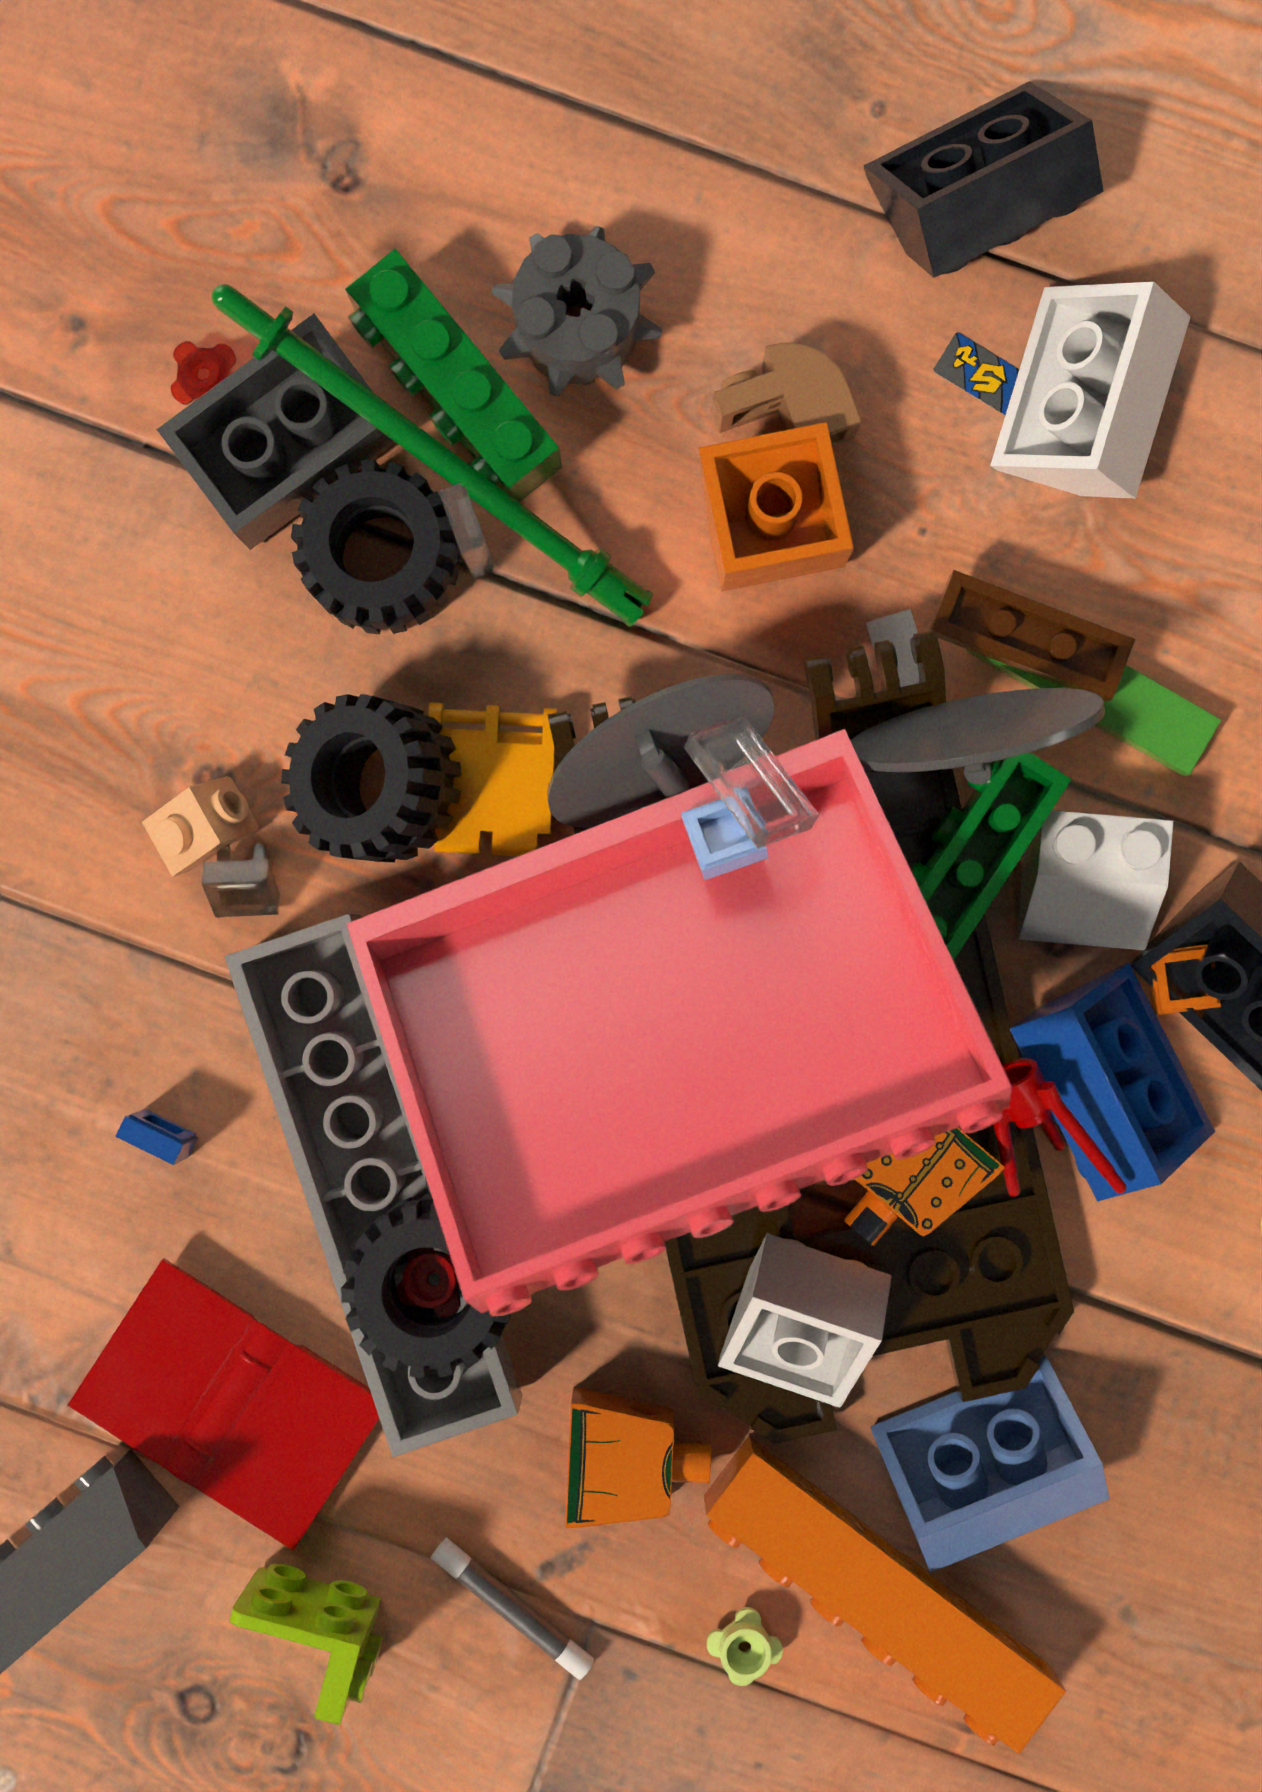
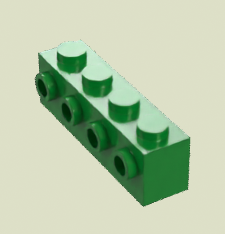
M396 248L345 288L355 310L348 316L351 324L371 348L375 347L378 343L382 345L394 360L388 365L394 377L411 397L415 396L418 392L424 396L434 409L428 416L442 436L452 446L460 441L474 457L475 460L469 464L471 467L518 502L562 468L558 445Z
M1031 752L994 761L990 779L986 783L973 784L967 781L966 784L975 790L961 811L952 806L937 825L931 839L939 844L926 865L916 861L910 867L953 961L1072 780Z

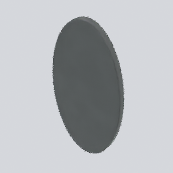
M719 674L696 678L670 686L631 704L598 725L563 758L553 773L547 790L550 812L554 818L565 825L578 828H593L723 777L755 748L767 732L775 708L774 699L769 687L763 681L749 675Z
M1037 688L996 692L948 701L893 717L859 733L851 740V743L863 769L883 772H918L965 766L964 775L966 779L973 784H983L990 779L994 761L1039 750L1083 733L1096 725L1104 717L1105 707L1103 699L1099 695L1080 689Z

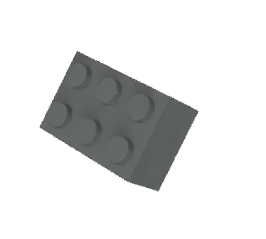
M315 313L291 330L372 391ZM273 350L261 361L255 357L156 429L232 532L250 550L299 514L297 509L303 498L310 502L314 501L318 494L312 486L320 478L323 477L328 485L339 479L334 469L348 464L352 472H357L362 468L361 460H373L396 443Z

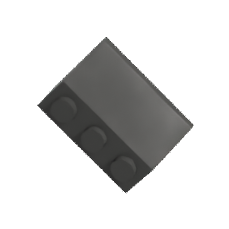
M131 1449L114 1464L104 1455L74 1482L81 1492L65 1506L55 1497L25 1524L32 1534L16 1548L8 1539L0 1545V1674L142 1553L180 1507Z

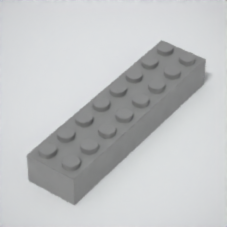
M347 914L224 956L345 1317L351 1309L349 1303H342L341 1287L346 1283L348 1276L343 1271L347 1258L356 1247V1242L384 1211L388 1212L398 1202L411 1197L414 1201L421 1199L425 1194L431 1193L347 927V923L362 918L360 914ZM434 1248V1250H437V1251H440V1252H443V1253H447V1252H445V1251H443V1250ZM407 1252L399 1259L394 1269L396 1289L398 1284L403 1281V1273L409 1263ZM432 1272L428 1277V1281L431 1285H437L440 1277L437 1273ZM461 1287L458 1293V1296L461 1299V1307L456 1313L461 1311L467 1304V1302L464 1300ZM417 1305L409 1307L416 1313L426 1317L443 1318L436 1314L434 1308H423ZM356 1329L351 1332L392 1457L518 1415L523 1394L503 1335H501L493 1349L487 1348L483 1352L481 1360L471 1367L467 1368L465 1363L459 1364L453 1375L439 1377L437 1369H428L424 1378L409 1376L410 1366L399 1363L395 1372L382 1366L386 1356L377 1349L369 1356L359 1345L364 1338L361 1330Z

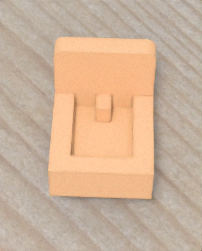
M228 776L188 787L142 821L172 877L189 872L227 844L247 838L259 830V826L249 810L245 797L238 790L232 778Z

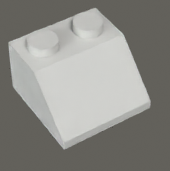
M1052 810L1023 854L1016 939L1145 950L1168 888L1173 821Z
M767 1233L749 1268L720 1354L718 1366L840 1408L882 1341L892 1275L868 1268L865 1264L858 1261L845 1260L807 1247L799 1241L783 1239Z

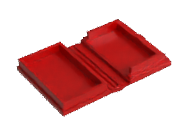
M163 1258L67 1406L167 1469L181 1481L195 1487L294 1551L379 1419L371 1391L368 1386L303 1344L301 1346L299 1344L297 1346L288 1339L254 1319L255 1316Z

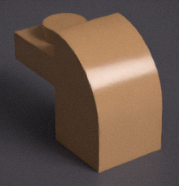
M777 343L766 346L762 362L763 375L758 376L755 370L737 373L725 379L720 384L721 389L714 391L711 411L719 433L779 413L784 430L827 422L831 444L835 446L854 439L861 424L849 385L839 367L824 353L799 343Z

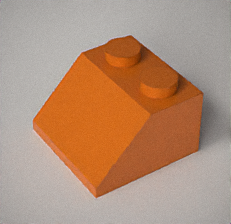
M827 422L699 447L698 452L708 529L721 592L845 567L854 547Z

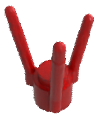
M1024 1058L1004 1064L1002 1067L1012 1087L1009 1108L1001 1110L1003 1117L993 1125L1001 1164L1005 1167L1003 1174L1008 1194L1016 1197L1020 1193L1018 1170L1009 1123L1014 1121L1015 1125L1019 1128H1031L1040 1125L1054 1149L1062 1151L1065 1149L1066 1143L1051 1117L1052 1112L1113 1190L1119 1194L1124 1193L1127 1188L1125 1182L1063 1102L1055 1083L1045 1081L1037 1062L1033 1059Z

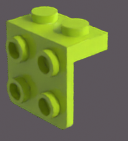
M272 1564L268 1568H258L233 1605L230 1622L240 1628L331 1652L314 1718L340 1725L349 1702L362 1703L369 1677H372L377 1663L383 1636L372 1634L381 1598L368 1595L367 1590L363 1586L354 1582L336 1580L327 1584L305 1578L306 1574L304 1571L287 1564Z

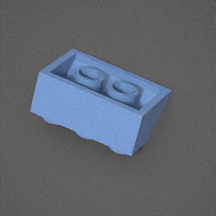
M1046 1355L1042 1356L1037 1362L1040 1367L1026 1389L962 1402L956 1391L870 1427L930 1573L1109 1500L1103 1464Z

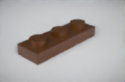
M953 570L949 575L928 630H934L937 638L1056 684L1070 689L1093 692L1099 695L1104 702L1113 699L1135 639L956 570Z

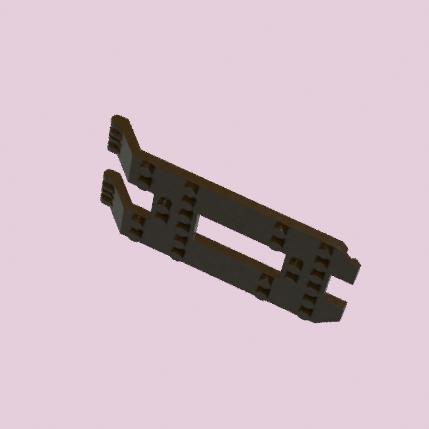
M930 630L916 633L910 639L912 656L919 671V683L900 687L897 671L898 660L894 644L890 643L889 640L875 642L874 651L881 680V692L874 693L872 676L864 646L849 648L846 658L850 676L854 679L856 697L835 701L832 684L833 671L829 657L821 654L804 658L805 673L811 695L815 740L845 729L851 741L859 733L878 723L917 709L946 702L945 669L935 631ZM631 696L618 699L620 711L635 703L636 700L632 699ZM606 702L593 704V708H590L595 729L609 718ZM567 710L547 714L558 765L575 746L573 739H576L571 713H567ZM953 768L918 772H883L864 769L909 868L916 861L926 865L939 845L931 839L937 825L952 806L960 811L962 810ZM573 827L575 834L590 829ZM984 913L953 962L1003 1066L1006 1063L1018 1060L1010 1031V1022L987 919ZM1014 1121L1009 1123L1018 1170L1019 1195L1013 1197L1008 1194L1002 1171L987 1186L924 1237L900 1217L895 1220L874 1246L849 1225L794 1236L788 1205L767 1212H762L759 1206H755L732 1215L733 1223L718 1233L694 1238L692 1233L688 1232L665 1241L697 1394L719 1409L724 1408L749 1424L753 1431L774 1444L837 1430L832 1405L718 1366L720 1354L749 1268L767 1233L783 1239L799 1241L807 1247L845 1260L858 1261L865 1264L868 1268L892 1275L882 1341L873 1356L946 1340L958 1396L962 1402L1026 1389L1040 1367L1037 1362L1054 1335L1056 1333L1060 1335L1074 1313L1033 1127L1019 1128L1015 1125ZM993 1124L976 1132L965 1133L1001 1163Z

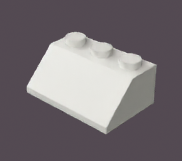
M1155 282L1044 287L990 466L997 471L1079 496L1136 499L1191 316Z

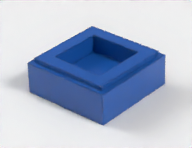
M147 1109L125 1116L115 1136L172 1165L187 1159L199 1138L195 1136L196 1133Z

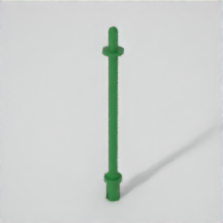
M221 284L213 289L211 294L213 305L260 340L252 354L253 357L261 361L272 350L566 569L569 580L573 582L570 589L582 597L586 593L621 618L624 621L623 623L629 627L644 613V610L640 607L650 604L653 593L642 588L610 564L611 556L601 548L596 551L592 549L581 550L289 330L288 326L292 321L294 313L291 309L285 306L278 316L273 318L228 284Z

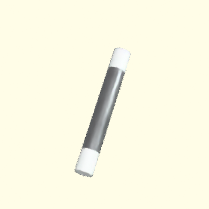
M447 1537L439 1544L431 1556V1559L578 1680H581L587 1674L594 1663V1658Z

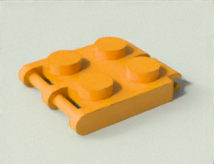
M430 702L428 716L435 718L442 726L444 722L485 724V730L442 728L440 735L451 737L456 750L449 757L452 761L460 762L462 776L453 779V789L461 790L459 804L450 803L447 813L454 818L448 829L437 828L435 830L439 839L434 844L435 852L481 854L482 832L493 833V855L521 856L538 849L539 835L551 836L552 813L548 806L547 790L551 777L555 772V748L547 714L556 713L557 708H544V714L501 712L499 705H487L486 711L444 709L443 703ZM500 725L543 727V733L500 731Z

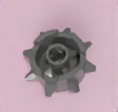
M595 226L589 235L565 234L559 236L551 234L544 238L536 233L529 237L531 253L524 258L513 283L494 284L491 294L512 307L516 327L500 347L499 352L504 360L530 357L537 370L548 376L549 391L553 396H560L567 384L587 385L595 382L596 377L602 378L616 390L624 386L622 365L628 361L637 341L657 339L662 334V328L640 314V292L655 274L651 263L631 264L625 253L620 252L615 246L605 242L604 229L600 226ZM573 305L587 307V310L581 308L579 317L567 315L566 309Z

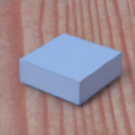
M745 791L681 813L683 824L704 881L769 858L767 847Z

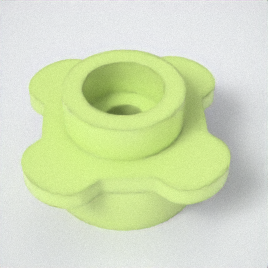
M751 1607L739 1609L736 1612L735 1620L724 1629L712 1630L708 1634L706 1642L709 1654L714 1657H720L722 1666L728 1673L729 1680L738 1686H747L753 1680L761 1677L767 1671L770 1664H776L780 1661L783 1654L780 1639L767 1633L761 1625L760 1613ZM743 1641H747L751 1645L750 1649L746 1652L739 1649V1644Z

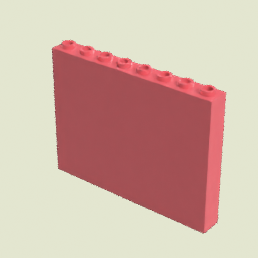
M845 729L347 923L464 1300L480 1313L489 1311L491 1316L513 1313L531 1303L530 1294L555 1284L559 1290H568L582 1286L598 1277L597 1268L622 1258H624L626 1264L646 1261L665 1251V1241L691 1232L694 1238L718 1233L733 1223L732 1215L755 1206H759L762 1212L782 1208L796 1201L801 1196L799 1191L801 1188L826 1179L828 1185L846 1183L864 1174L868 1170L866 1163L891 1153L894 1154L896 1159L915 1156L935 1144L934 1136L957 1127H961L963 1133L979 1131L999 1121L1003 1117L1001 1110L1009 1108L1011 1084ZM745 791L767 847L769 858L704 881L683 824L681 813Z

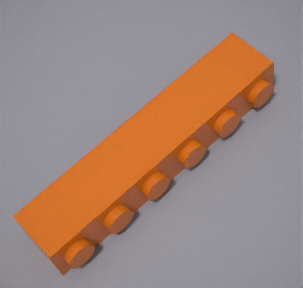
M750 1435L704 1494L706 1516L710 1518L707 1524L722 1541L736 1549L741 1543L746 1545L761 1557L758 1562L759 1565L773 1580L786 1588H789L793 1582L812 1596L810 1599L811 1605L824 1619L837 1627H841L844 1621L863 1635L861 1642L874 1657L890 1667L895 1661L903 1665L914 1674L912 1681L924 1695L940 1706H943L947 1700L966 1714L963 1719L971 1730L988 1744L994 1746L998 1740H1001L1016 1753L1020 1754L1066 1693L1064 1686L1049 1663Z

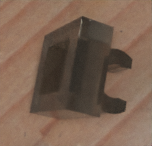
M254 844L252 860L235 861L230 846L226 845L218 851L217 861L203 862L201 884L215 918L278 915L280 892L263 844Z

